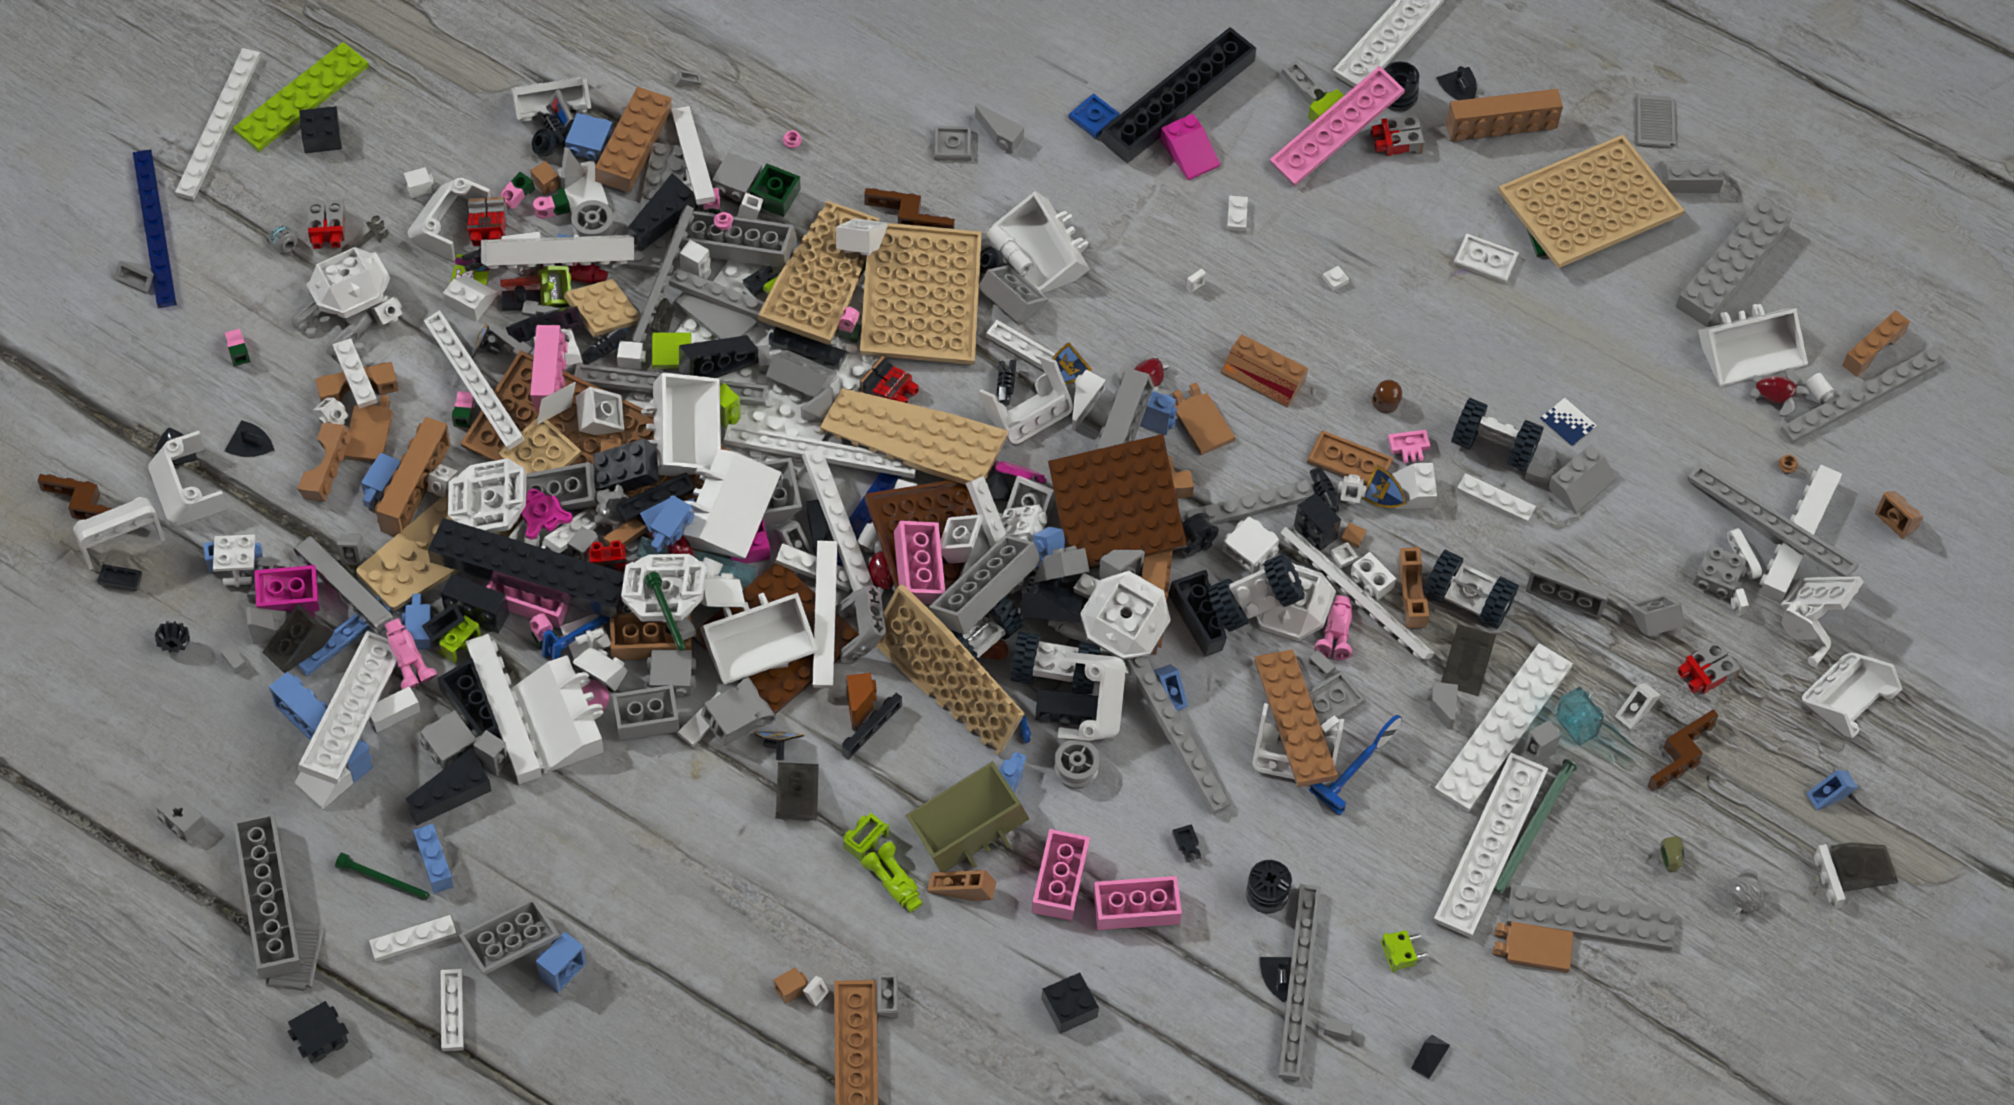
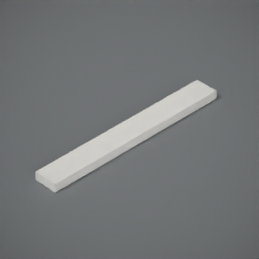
M690 106L671 109L696 204L715 202L714 191Z
M817 541L814 640L818 652L814 653L813 688H833L837 541Z

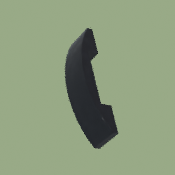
M577 305L552 310L507 326L506 330L508 335L521 343L522 341H529L536 336L537 325H560L561 329H569L583 325L584 321Z

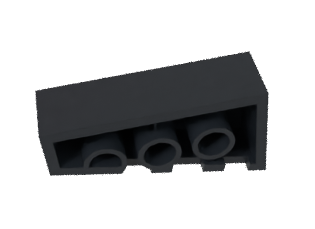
M673 173L628 226L629 235L634 237V244L641 250H644L676 226L683 209L687 205L694 208L693 211L698 209L693 191Z
M748 335L679 345V374L718 378L758 363V348Z
M1207 570L1172 581L1168 596L1205 657L1222 651L1227 639L1224 626L1217 617V613L1213 609V603L1210 600L1209 588L1211 583L1209 584L1207 578Z
M472 658L438 677L441 692L457 714L464 716L470 731L474 730L477 736H482L487 730L500 738L498 724Z
M471 748L406 798L408 811L416 826L491 792L490 780L474 750Z

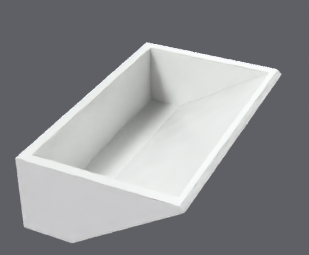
M1034 191L994 223L992 227L999 225L1010 237L1016 239L1017 245L1033 263L1032 269L1022 276L1041 293H1046L1076 281L1090 270L1081 255L1087 248L1088 242L1084 241L1083 238L1073 241L1071 235L1076 231L1073 226L1068 229L1065 228L1073 216L1071 214L1067 215L1066 211L1057 214L1049 199Z
M1754 304L1752 306L1753 317L1746 318L1743 310L1738 312L1740 320L1731 322L1729 314L1721 312L1719 313L1720 325L1698 330L1702 350L1719 387L1752 380L1754 375L1764 377L1784 372L1785 369L1793 370L1808 366L1797 308L1764 313L1761 304Z
M662 372L653 383L654 405L644 406L645 409L641 410V414L654 417V424H646V430L654 431V440L648 441L657 448L658 475L679 476L684 473L688 475L697 474L695 472L698 468L710 470L718 449H721L720 380L718 378Z
M718 449L710 470L698 468L695 472L705 482L702 489H694L693 494L698 496L696 502L684 501L692 506L694 519L690 525H686L683 536L694 549L745 559L781 472L737 452Z
M764 593L758 595L761 606L749 609L748 603L745 602L744 612L735 615L731 614L729 607H723L724 619L700 627L706 647L723 685L818 652L798 593L768 603Z
M568 655L547 662L510 689H514L518 701L515 703L517 707L521 706L524 715L522 720L524 724H528L531 733L529 737L530 740L535 742L536 754L542 760L544 773L604 753L602 737L594 720L603 714L601 710L603 707L601 704L588 706L587 701L593 699L594 695L592 692L583 694L581 688L590 682L588 678L589 673L575 674Z

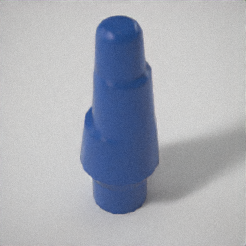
M1023 716L1020 722V736L1024 743L1030 742L1031 731L1027 725L1026 717Z

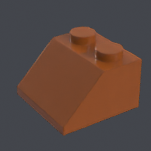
M871 672L846 675L847 700L852 730L858 728L873 710V702L877 701L876 680H872Z

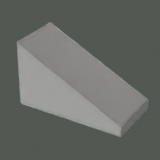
M679 70L674 76L675 87L701 84L700 74Z

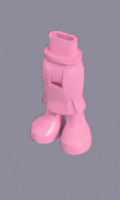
M1337 595L1335 596V601L1332 602L1327 617L1326 629L1323 632L1324 638L1319 639L1314 648L1315 652L1317 650L1320 651L1326 658L1331 657L1333 639L1337 640L1333 654L1335 660H1346L1352 656V648L1347 644V639L1349 638L1348 631L1352 619L1351 598Z
M397 618L385 624L389 646L397 659L398 668H401L403 674L402 690L409 686L412 689L420 684L410 667L412 664L416 668L421 683L435 678L438 675L436 670L425 665L422 660L423 656L419 653L411 633L406 629L405 625H402L400 619Z

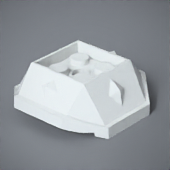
M354 247L316 264L311 280L306 285L320 311L348 318L381 303L384 296L383 292L387 288L390 277L376 252L369 253Z
M508 458L470 465L457 478L454 477L449 481L448 516L451 520L492 533L510 530L513 524L518 522L519 516L526 506V470Z
M654 554L640 558L635 563L631 562L625 567L621 594L622 601L641 621H662L665 623V617L654 591L647 587L644 580L647 574L658 572L662 579L661 589L675 621H682L703 600L706 564L690 554Z
M1294 564L1295 570L1299 574V579H1301V585L1304 588L1305 598L1287 607L1278 605L1254 617L1260 630L1300 641L1307 635L1324 628L1336 590L1321 572Z
M1130 571L1101 579L1080 614L1087 639L1123 660L1150 655L1171 620L1164 591ZM1127 610L1131 613V617L1123 618L1120 613Z

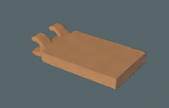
M1196 382L1189 385L1190 390L1188 392L1191 397L1185 400L1180 390L1172 392L1174 396L1172 398L1176 399L1175 407L1178 408L1176 417L1200 455L1235 441L1234 434L1208 393L1202 395L1200 387Z
M381 394L380 406L369 405L359 409L358 406L354 405L348 430L351 440L345 449L344 459L374 463L380 453H385L393 418V410L389 409V395Z
M1511 922L1510 927L1504 923H1497L1494 936L1506 937V944L1495 941L1493 955L1506 956L1507 963L1569 972L1573 932L1518 922Z

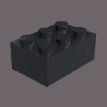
M645 438L593 454L595 489L597 491L609 488L610 492H613L618 484L622 486L623 493L659 482L657 448Z
M451 574L441 592L444 610L455 603L463 616L466 615L487 632L493 631L499 634L509 616L505 594Z

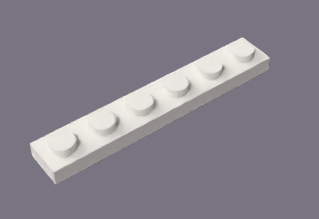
M982 476L966 483L978 515H983L981 524L992 548L1007 534L986 480ZM1022 579L1009 594L1023 589L1025 580Z

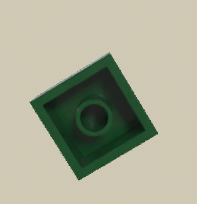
M766 163L752 186L750 194L763 199L762 209L784 217L801 190L800 176Z

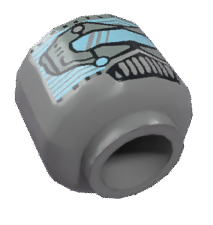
M280 225L270 232L269 242L278 252L288 253L296 247L297 236L289 227Z

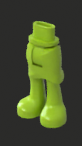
M889 841L879 848L877 854L875 852L867 854L860 863L866 870L874 872L883 882L882 886L887 889L893 899L901 904L902 907H906L911 913L921 907L923 902L919 898L920 894L917 891L918 886L915 884V881L908 877L904 869L896 862L894 858L896 847L892 841ZM880 860H881V861L890 869V871L893 873V875H894L893 878H891V877L889 876V874L886 872V870H885L884 867L882 866Z

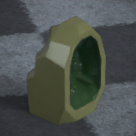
M1678 836L1665 838L1660 844L1661 856L1668 872H1677L1682 866V860L1685 858V847L1682 838Z

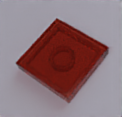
M538 274L500 278L501 287L539 283Z

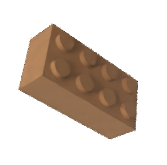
M620 613L617 620L610 618L612 660L614 657L619 660L648 659L652 655V649L678 650L669 628L662 621H641L634 613ZM690 613V615L688 616V619L690 620V622H691V624H692L691 613ZM692 637L683 640L685 644L684 650H692L693 653Z

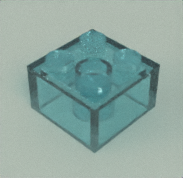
M1579 686L1560 698L1555 718L1579 747L1598 736L1604 714L1592 702L1589 693Z

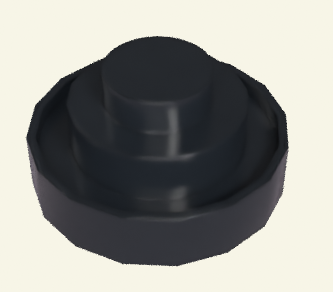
M548 129L538 130L532 138L533 152L543 157L550 155L556 145L555 134Z
M987 247L981 251L980 272L986 274L987 270L1002 266L1003 256L1001 251L993 247Z

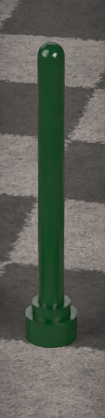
M651 572L645 576V583L648 588L654 591L677 649L683 651L685 644L662 592L661 576L658 572Z
M343 852L339 854L336 860L335 868L342 871L351 869L424 900L430 896L427 891L354 862L350 855Z

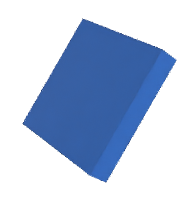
M1093 93L1069 113L1068 118L1096 139L1102 134L1103 128L1118 117L1120 113Z

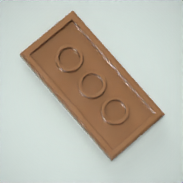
M1322 430L1307 459V464L1315 467L1320 466L1323 470L1343 478L1344 476L1348 477L1350 474L1358 475L1360 479H1364L1363 485L1366 486L1376 465L1389 471L1394 458Z

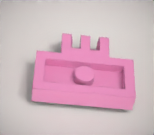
M1426 430L1388 435L1391 454H1401L1403 463H1408V456H1410L1411 462H1416L1415 455H1417L1419 462L1423 461L1422 451L1430 450V442Z

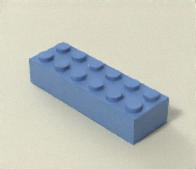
M287 671L269 686L274 706L311 741L328 706L323 701L319 702L311 689H305L302 686V681L296 675L292 676ZM358 740L346 765V768L351 772L353 783L373 768L372 756L369 754L370 748L364 740Z

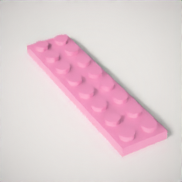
M1380 66L1377 67L1270 159V163L1296 186L1405 93V89Z

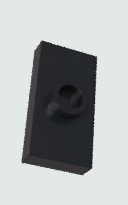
M103 564L97 582L99 585L137 591L143 573L140 570Z

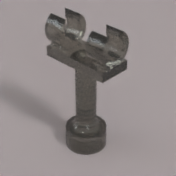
M379 215L373 216L371 222H366L369 232L353 245L346 244L341 248L342 252L354 247L360 249L362 245L373 237L379 243L382 241L381 239L386 238L389 235L388 229L383 233H379L385 228L384 221L382 220L379 224H375V222L380 220Z

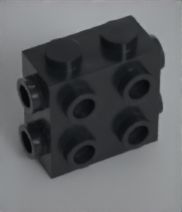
M326 1001L288 1021L290 1030L287 1032L293 1042L297 1040L300 1045L297 1048L303 1059L307 1057L310 1063L321 1061L327 1054L334 1050L342 1049L348 1043L346 1035L349 1031L343 1022H338L337 1017L339 1015L333 1005L329 1007Z

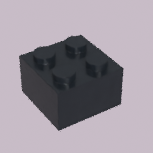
M337 106L299 110L302 143L305 153L342 149Z
M1316 493L1297 505L1294 527L1298 533L1303 534L1312 546L1321 551L1337 540L1341 518Z
M1080 972L1042 988L1041 999L1060 1034L1098 1018L1099 1007Z

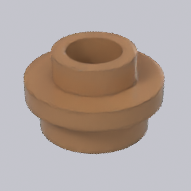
M1785 455L1780 458L1778 466L1784 473H1793L1797 470L1798 462L1793 455Z

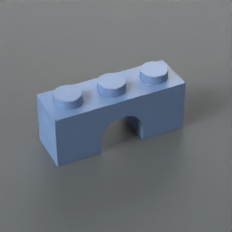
M430 824L413 830L433 893L453 888L452 877L434 825Z

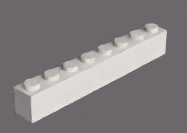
M630 235L481 240V263L491 269L499 268V265H506L507 268H517L518 264H525V267H536V264L555 266V263H562L563 266H572L573 262H580V265H591V262L610 264V261L626 264L628 260H634V237Z
M1820 465L1818 471L1814 470L1809 481H1812L1811 486L1806 485L1802 494L1805 498L1804 500H1799L1795 508L1798 513L1797 515L1792 514L1790 520L1814 535L1836 490L1842 473ZM1783 542L1782 545L1778 543L1774 555L1777 556L1775 560L1771 559L1767 566L1769 573L1768 575L1763 574L1759 583L1762 585L1761 594L1781 603L1805 555L1786 542Z
M489 634L465 641L468 655L474 661L480 681L498 724L500 738L506 742L509 761L518 785L542 777L541 769L544 768L540 757L536 758L535 752L537 748L534 740H529L528 735L531 733L528 724H523L521 718H524L521 706L517 707L515 704L518 701L514 689L510 690L509 688L511 681L508 673H503L502 668H505L502 657H497L496 655L498 648L495 640L491 641Z

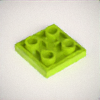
M691 332L653 333L652 369L679 368V345L691 344Z

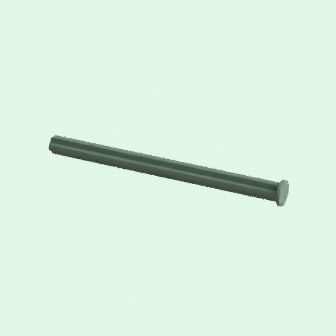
M1570 759L1563 760V767L1501 872L1494 891L1500 894L1505 891L1573 771L1577 770L1578 766L1574 761Z

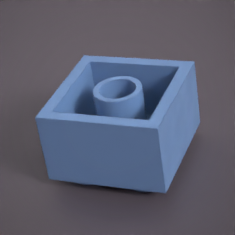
M566 932L553 940L551 946L546 951L543 950L537 957L536 964L539 979L559 993L586 965L584 946Z

